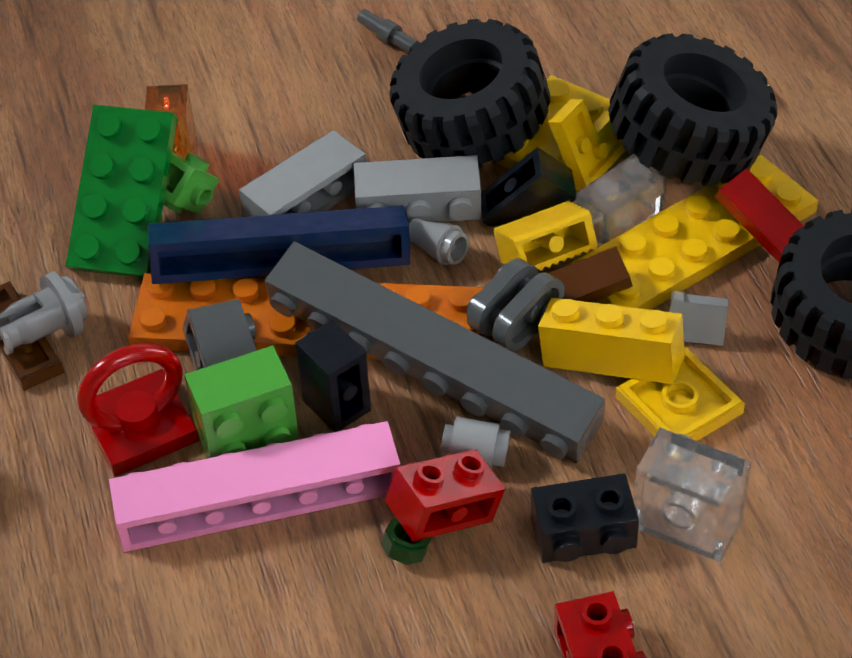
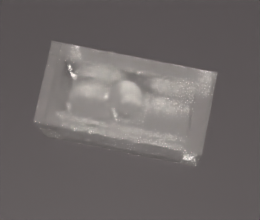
M635 154L577 192L576 204L585 208V210H589L598 246H602L663 210L666 177L659 175L660 171L653 167L648 169L639 163V157Z

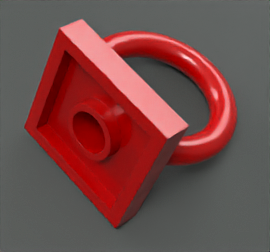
M138 343L119 348L96 362L86 373L77 393L78 409L115 477L199 442L197 428L177 395L183 380L181 362L174 352L164 346L153 343ZM139 362H154L163 368L97 395L103 382L125 366Z

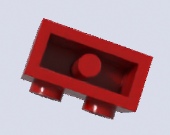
M477 449L396 467L385 502L414 542L492 522L506 488Z
M614 591L555 604L554 633L563 658H646L643 651H635L631 640L634 638V626L631 615L627 608L620 610Z

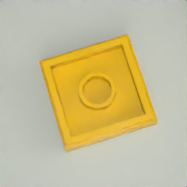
M687 347L684 348L685 356L674 384L630 379L617 386L615 398L672 456L742 415L745 408V403Z

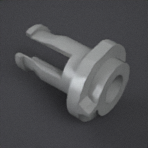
M52 271L39 278L41 290L12 303L5 311L0 313V340L3 339V348L6 355L13 353L14 348L20 345L33 343L59 329H62L71 338L83 333V320L88 317L87 307L83 299L85 295L83 291H79L71 278L66 275L60 277L55 271Z

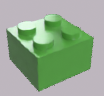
M273 345L184 374L194 424L207 459L224 453H236L265 447L272 443L299 440L292 384Z

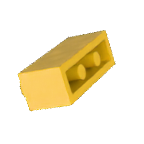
M551 298L538 325L543 367L674 384L685 356L683 318L681 313Z

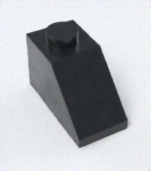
M539 147L535 148L481 192L483 223L488 226L505 225L563 202H574L577 199L572 169Z

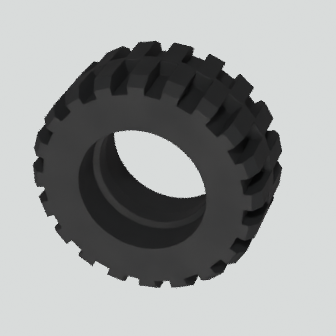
M470 19L465 24L459 25L457 22L446 25L447 28L437 32V30H434L427 34L426 39L421 43L419 41L414 43L409 49V54L401 57L396 66L397 70H394L390 81L391 89L389 96L408 145L412 147L413 152L424 159L477 155L478 167H483V163L492 160L494 163L504 160V155L512 151L515 154L522 149L526 139L532 140L540 129L539 124L543 125L548 114L550 92L537 49L534 47L533 41L518 28L508 23L503 26V23L498 20L488 19L487 22H482L479 19ZM482 89L481 91L470 96L458 98L461 95L468 93L470 91Z
M673 33L648 39L630 53L609 101L608 111L617 139L623 140V148L630 155L635 154L639 157V163L648 169L650 167L660 171L659 175L668 179L671 177L679 178L681 183L693 185L696 182H701L703 186H714L719 181L721 184L728 183L746 168L748 170L751 169L777 118V104L772 86H767V78L764 74L753 68L751 61L746 57L740 58L734 54L735 50L725 45L723 48L714 44V40L705 37L696 39L691 34L683 33L675 37Z
M837 210L827 213L825 219L818 216L806 222L804 228L797 229L789 238L788 245L784 247L771 292L770 303L773 306L771 314L774 324L778 328L781 327L780 336L788 346L793 344L796 346L795 353L805 362L809 360L817 363V369L829 374L830 370L842 373L841 378L852 379V303L839 297L827 285L835 281H852V210L851 213L846 214L843 213V210Z

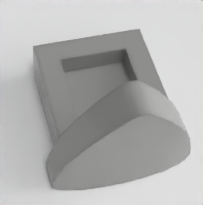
M673 291L669 312L682 314L684 342L723 346L729 299Z

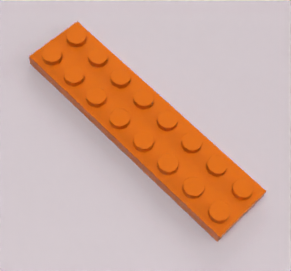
M144 273L128 340L130 345L153 343L164 346L171 351L190 352L182 329L187 310L240 299L244 314L250 313L254 321L256 336L253 341L256 350L273 345L279 356H297L295 342L302 339L312 329L307 322L294 315L286 317L278 313L271 306L265 285L266 278L244 277L152 284L151 274ZM378 283L481 336V333L471 328L467 323V306L471 298L484 287ZM369 354L366 355L369 360H378Z

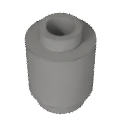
M456 416L454 425L445 424L441 451L457 454L477 449L491 470L493 466L505 467L511 431L500 429V424Z

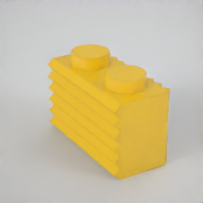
M570 201L494 228L493 231L501 263L506 264L513 259L520 258L541 271L545 266L550 268L552 263L558 265L560 260L565 262L567 257L573 259L575 254L581 256L582 252L588 254L590 249L595 251L598 246L589 210H585V208L577 204L574 205Z

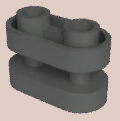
M520 258L513 259L504 264L495 277L478 294L471 298L467 306V323L471 328L485 336L493 335L494 341L508 350L517 351L524 347L539 331L538 325L550 299L564 298V284L561 280L548 273H538L535 266Z

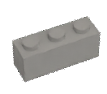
M336 131L329 132L239 189L243 217L328 210L355 192L354 163L366 162V154Z
M477 155L354 163L356 209L403 205L408 223L415 218L429 222L481 219V186Z

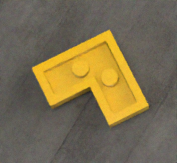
M570 99L548 122L565 165L572 169L576 190L589 191L626 151L623 148V140H618L613 131L609 111L606 110L593 123L584 99Z

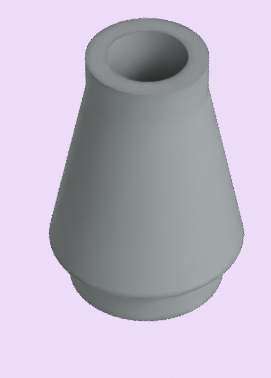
M415 218L409 223L410 242L417 245L441 265H457L465 258L470 241L468 235L463 232L460 226L429 222L419 218Z

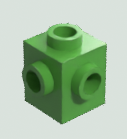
M172 152L163 205L179 214L182 213L183 209L200 214L203 207L211 201L214 189L220 179L207 171L210 164L196 154L188 152L187 156L184 157Z

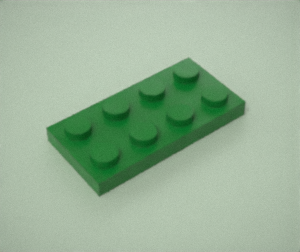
M93 104L65 267L76 271L143 278L144 273L151 274L148 224L161 222L178 119L173 112Z

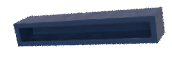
M403 205L148 224V247L152 284L268 276L294 241L348 269L410 265L409 223Z

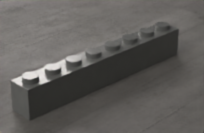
M295 241L265 279L270 304L278 313L286 317L294 315L307 322L312 330H317L333 320L366 351V355L369 354L382 361L391 372L400 376L407 374L419 380L431 393L438 396L445 394L459 401L464 409L475 416L482 417L486 415L499 422L504 430L511 431V435L516 437L526 436L536 441L548 454L556 458L566 457L577 463L604 420L605 398Z

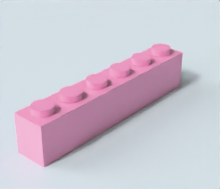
M385 421L375 424H363L356 428L328 434H316L308 438L284 443H272L265 447L236 453H224L208 459L188 463L181 462L160 469L133 472L125 476L109 479L118 535L123 552L384 497L387 496L396 467L400 466V461L389 423Z

